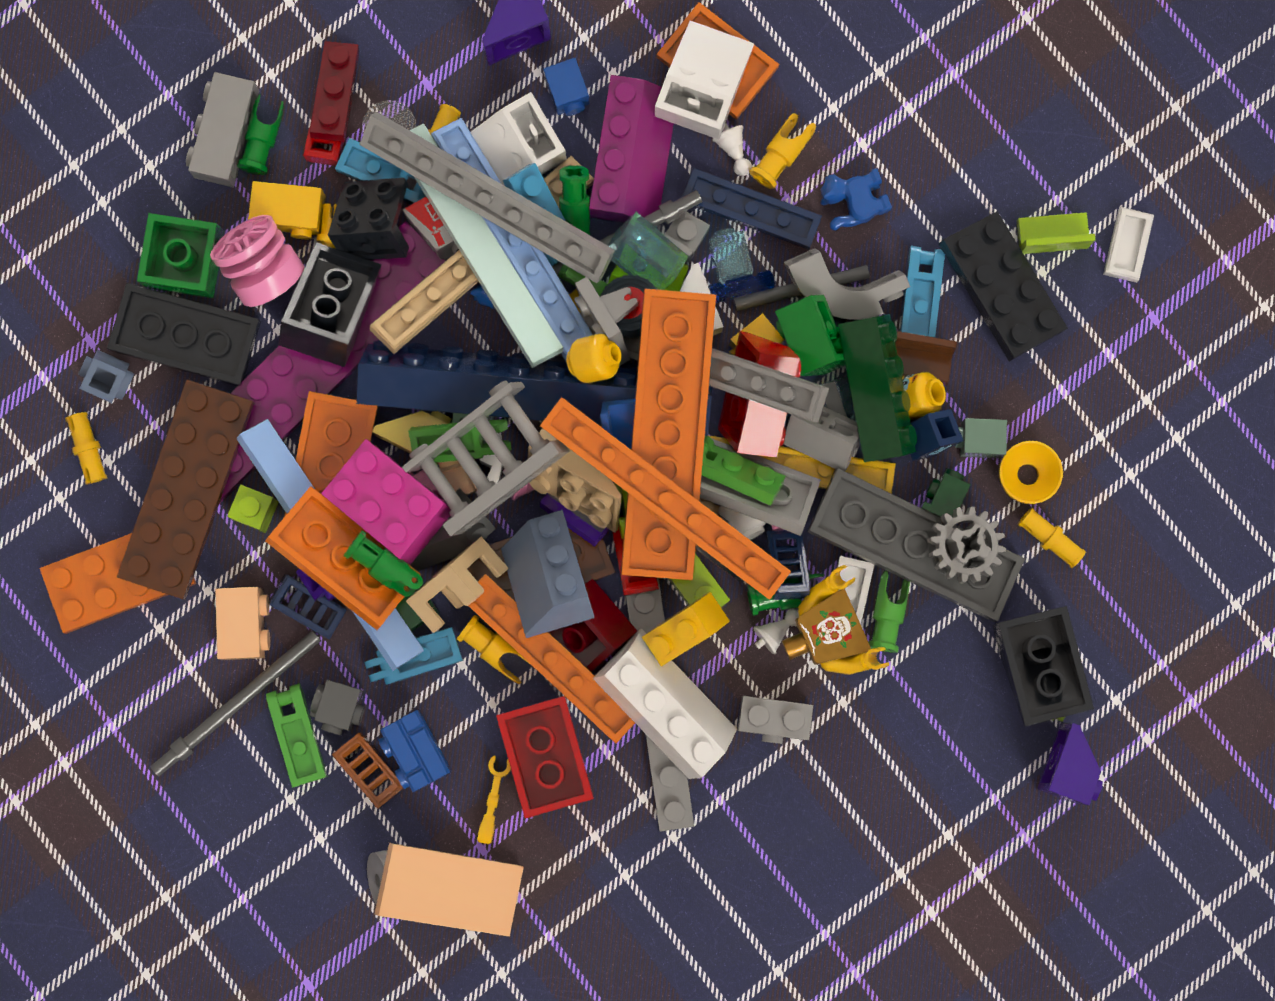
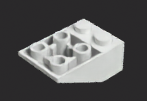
M689 21L657 99L655 117L720 139L754 43Z
M531 92L500 109L470 132L502 185H504V179L529 164L536 163L542 175L562 164L567 159L563 145Z

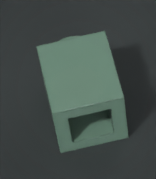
M965 418L961 422V427L958 428L964 441L955 445V448H960V457L1002 458L1006 455L1007 420Z

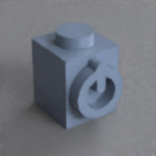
M97 349L94 358L86 356L78 373L79 376L84 377L79 389L112 403L114 398L123 399L134 373L128 371L129 363Z

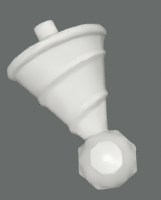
M725 123L720 139L713 138L712 141L716 142L720 148L728 153V156L735 160L734 172L737 175L745 176L749 173L752 164L748 159L743 158V126L739 125L729 129L727 123Z
M789 609L786 612L785 619L754 626V631L760 638L755 643L756 647L760 649L765 645L772 654H776V650L786 635L789 626L797 627L795 619L799 617L798 609Z

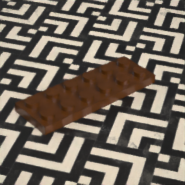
M186 380L117 578L186 600L240 446L236 438L246 429L254 406L253 401Z

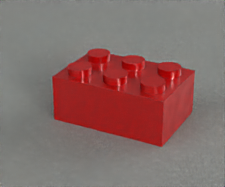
M565 696L496 715L525 819L594 799Z

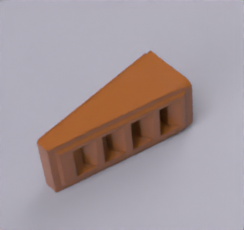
M362 732L357 733L332 754L377 809L403 789L396 774ZM361 746L365 751L352 762H349L346 757ZM371 757L374 762L359 774L355 768ZM380 768L383 773L368 785L364 779ZM389 778L392 784L377 796L373 790Z

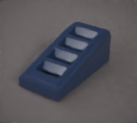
M787 530L767 531L768 554L784 566L797 565V570L791 571L787 578H798L799 583L781 584L772 596L773 600L805 598V596L810 594V583L803 535L801 534L800 536ZM794 539L795 546L776 547V540ZM796 553V558L778 559V554Z
M284 574L268 603L271 607L329 640L347 611L344 607L332 600L328 601L323 596L317 599L321 604L311 621L305 618L315 601L304 584L287 574ZM291 586L296 588L287 606L281 604ZM305 593L309 597L300 612L296 613L293 610L302 594ZM329 607L333 612L322 628L318 623Z

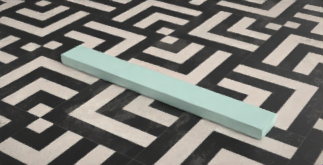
M425 124L410 130L438 147ZM415 178L531 367L533 368L562 353V344L482 216Z

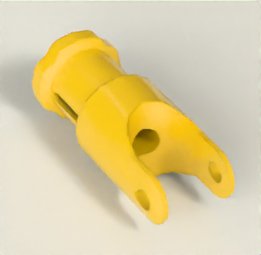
M791 114L766 147L767 153L757 167L750 169V175L766 188L774 189L777 185L776 180L786 166L790 167L815 133V123H810L801 135L788 139L789 133L798 120L797 114Z
M474 615L456 639L459 642L465 641L480 653V658L513 682L521 684V680L504 667L501 656L505 653H514L522 659L524 658L498 633L494 634L478 621L479 617Z

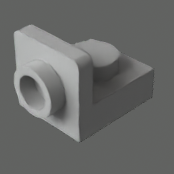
M685 211L679 214L680 218L673 221L666 234L662 235L660 246L664 248L662 252L666 256L677 261L683 259L690 262L709 231L710 225Z

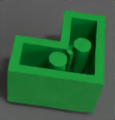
M810 295L775 311L778 318L776 325L779 334L786 340L788 347L800 358V376L825 375L846 366L839 327H836L824 295Z

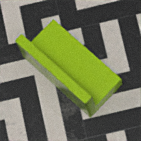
M1087 212L1018 218L1016 221L1019 248L1023 254L1088 249L1096 240L1095 233L1089 234Z

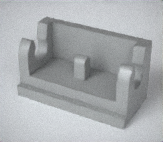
M823 406L818 423L791 415L783 444L834 469L839 468L846 471L851 457H855L858 451L860 437L856 421Z

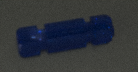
M766 270L758 272L757 276L754 277L753 274L726 280V284L718 282L708 286L710 293L716 295V303L725 301V298L728 297L731 300L735 297L755 293L760 289L763 291L774 288L775 280L772 272Z

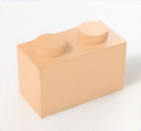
M259 587L215 589L217 659L265 658V651L270 650L269 629L264 630V616L269 615L268 595H263V589Z

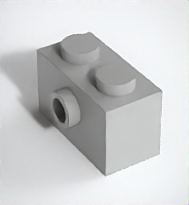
M741 696L737 731L762 734L763 742L783 744V737L809 740L813 705Z

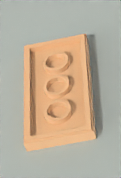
M389 843L375 915L510 937L524 867L516 864Z

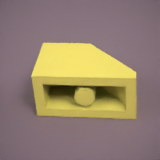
M419 411L376 425L372 433L376 437L411 453L412 449L408 432L411 427L449 424L452 419L438 411H432L431 415L424 411Z

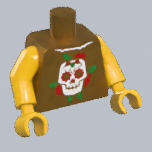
M842 565L833 570L830 576L810 589V594L805 596L798 606L799 617L795 619L800 633L782 640L784 649L790 660L809 652L814 665L820 664L828 672L851 675L869 669L886 668L889 666V662L880 664L876 657L878 652L884 651L886 648L877 647L871 649L845 590L846 587L855 582V577L847 582L842 580L840 572L847 567Z

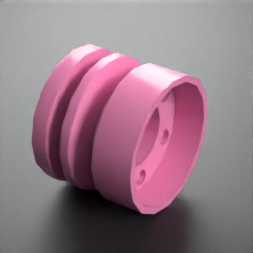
M269 215L253 217L231 229L215 244L210 254L215 265L220 267L223 276L232 278L230 282L231 287L244 306H259L275 299L294 285L304 270V265L292 246L283 244L285 237L281 230L277 229L275 221Z

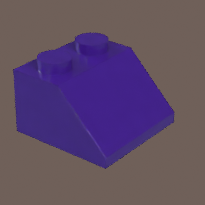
M498 0L482 39L485 57L489 66L551 40L549 19L541 1Z
M1060 723L1037 789L1075 804L1089 806L1091 800L1096 801L1103 785V781L1099 780L1101 770L1080 725Z

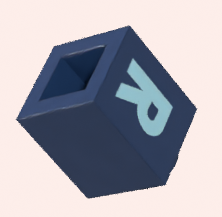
M951 409L926 414L911 423L917 434L916 452L910 454L913 461L937 456L964 441Z

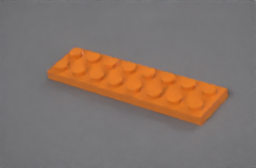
M644 289L631 450L699 501L716 295ZM627 493L621 575L693 580L696 544Z

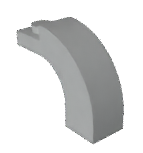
M816 248L784 262L793 284L804 297L824 295L832 316L844 319L859 320L884 314L879 301L883 299L884 302H890L903 296L902 290L910 287L906 275L899 270L863 286L848 287L841 285L831 277L821 252Z

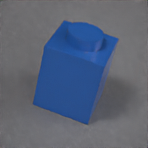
M576 58L543 68L544 79L557 115L565 113L566 116H572L584 111V106L590 104L589 94Z

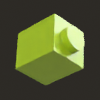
M240 484L227 517L266 533L279 501Z

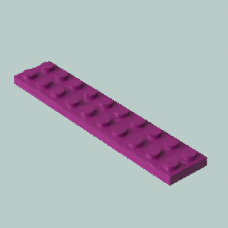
M406 221L399 227V230L409 245L407 257L370 260L382 264L345 368L278 346L241 383V386L238 385L230 393L254 402L245 431L268 419L282 441H284L303 422L309 391L330 395L358 368V363L368 343L373 344L374 341L379 340L370 331V325L445 262L444 259H440L426 241ZM241 445L235 457L220 503L256 469Z

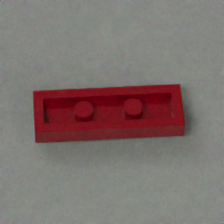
M324 42L310 126L311 138L345 142L360 52L358 44Z

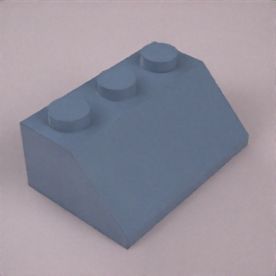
M563 510L528 520L501 548L505 564L509 568L507 572L526 638L595 618Z

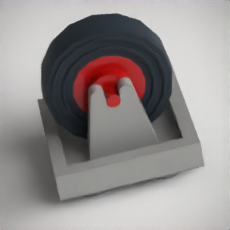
M625 275L614 279L605 286L599 297L588 277L576 282L575 286L579 296L574 300L589 329L593 330L594 334H605L609 341L617 344L621 351L619 366L630 360L623 338H636L640 336L644 289L657 288L643 277Z

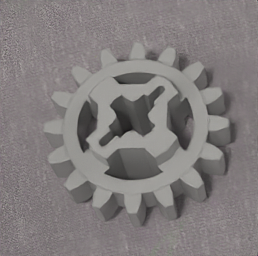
M958 507L953 510V517L948 513L941 516L944 525L936 523L932 526L937 536L929 538L928 543L935 545L936 550L930 552L929 557H938L939 562L936 564L935 569L938 570L945 567L947 569L946 579H950L957 574L958 582L961 584L967 581L968 576H970L973 583L981 581L980 572L985 577H989L993 574L990 565L997 567L1002 564V561L996 555L1006 552L1005 547L998 545V540L1004 538L1005 534L995 533L994 529L999 522L996 520L988 523L986 521L988 517L987 511L976 516L975 507H969L964 515L962 509ZM957 523H970L964 531L952 528ZM983 534L987 538L988 546L985 544ZM969 538L968 546L972 550L964 553L965 544L961 541ZM945 544L948 545L951 555L950 558L946 552ZM970 559L974 560L975 562H981V564L975 568L963 567L964 564H967L968 560Z

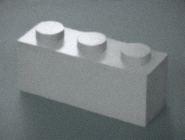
M214 72L212 82L207 81L203 93V101L206 102L203 114H198L195 122L194 132L198 134L195 146H190L186 156V166L189 167L188 171L195 179L234 188L239 170L237 162L242 159L246 144L244 137L253 104L259 94V89L254 81Z

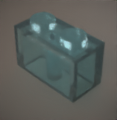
M637 211L615 232L607 245L615 250L611 260L628 275H638L649 280L657 290H665L677 278L689 257Z

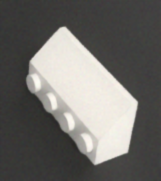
M640 629L593 679L688 779L702 778L726 753L737 728L672 660L660 666L642 638L646 632Z

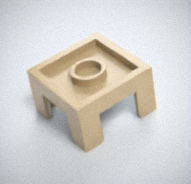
M482 536L441 568L406 600L433 633L445 624L428 603L436 594L441 591L452 605L459 609L463 605L469 606L484 593L483 587L467 570L478 558L496 578L509 569Z

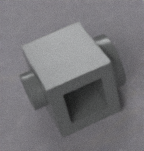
M327 680L325 685L320 683L312 700L310 716L315 717V721L323 723L321 730L338 735L342 734L343 729L352 731L353 726H359L363 718L365 706L360 703L364 690Z

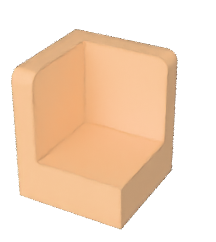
M458 461L438 462L440 470L455 492L460 488L466 495L476 493L478 489Z

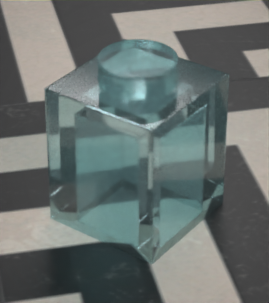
M728 228L715 232V237L709 240V249L718 285L752 277L753 267L744 231L735 232L734 228Z

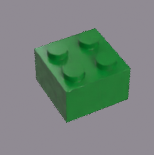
M148 213L137 282L148 289L214 298L219 267L215 265L210 254L215 244L224 236L225 231L217 223Z

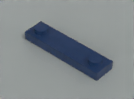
M693 168L682 196L684 197L697 190L703 202L694 206L695 208L807 250L811 247L822 215Z

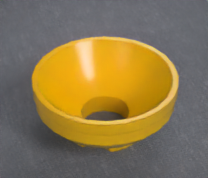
M1025 441L1012 446L1006 452V455L1003 456L999 466V479L1004 491L1012 499L1024 504L1042 503L1051 498L1059 489L1063 478V467L1057 453L1051 447L1038 441ZM1031 465L1035 468L1037 480L1034 484L1025 485L1021 483L1018 478V470L1021 466Z

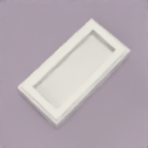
M1124 207L1118 209L1103 275L1136 283L1139 281L1154 218L1153 214Z

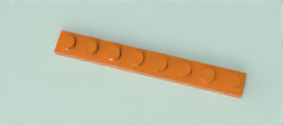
M560 398L541 423L540 427L770 600L791 573L788 568L564 398Z

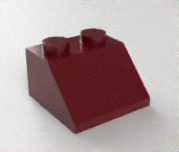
M592 578L585 583V587L595 618L549 631L590 672H593L638 632Z

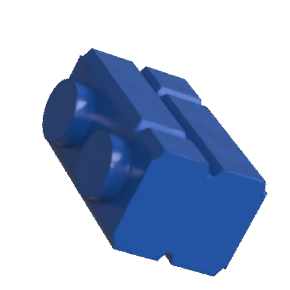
M416 710L380 730L383 737L378 739L379 744L387 758L394 756L400 767L395 770V774L404 789L410 787L412 792H416L452 772L420 710Z

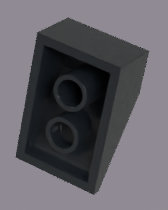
M316 242L281 320L278 345L345 368L356 342L382 264Z
M1067 606L992 625L1000 657L1024 726L1094 709Z

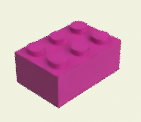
M367 439L364 440L321 493L395 556L403 559L410 565L447 521L451 511L446 502L409 472L406 473L402 466Z

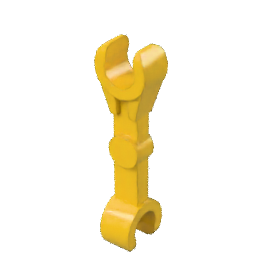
M495 755L491 757L488 764L494 779L487 799V813L484 814L477 837L478 842L484 844H491L495 830L494 812L498 806L501 778L511 772L508 759L507 767L503 772L495 771Z

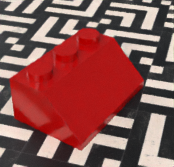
M739 332L734 356L798 378L800 377V358L790 347L748 332ZM726 392L718 430L737 453L777 458L779 446H782L785 441L786 430L784 424L787 413Z

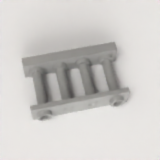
M503 381L490 390L489 394L491 397L432 444L429 446L423 444L409 454L411 460L402 466L406 473L423 469L451 509L449 514L452 518L442 526L450 537L463 534L570 452L568 447L559 440L550 442L548 439L544 440L515 400L514 396L525 388L522 382L508 383ZM501 406L504 407L532 447L530 450L532 456L523 463L521 460L516 461L487 419L489 415ZM474 427L477 428L504 467L503 473L505 477L496 484L494 481L487 479L460 440L461 437ZM448 447L478 489L476 491L478 498L470 504L467 501L462 502L433 460Z

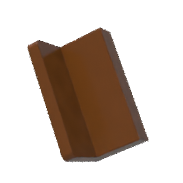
M897 331L895 344L897 354L903 362V376L929 372L939 379L944 386H947L952 356L956 350L957 342Z

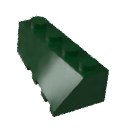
M890 314L838 324L864 462L900 457L916 452L917 434L915 428L910 423L908 412L910 410V398L903 386L904 366L902 359L897 354L895 344L897 329L891 321Z

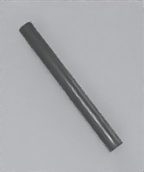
M867 265L830 274L835 282L841 285L870 278ZM792 283L735 297L734 304L736 311L802 294Z

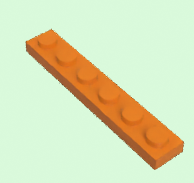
M485 574L478 581L483 587L484 593L472 602L469 607L616 744L635 722L593 679L595 675L549 632L526 638L516 602Z

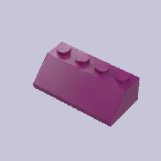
M611 75L590 200V218L632 224L659 210L658 206L661 205L674 126V123L655 117V105L662 87L643 79Z

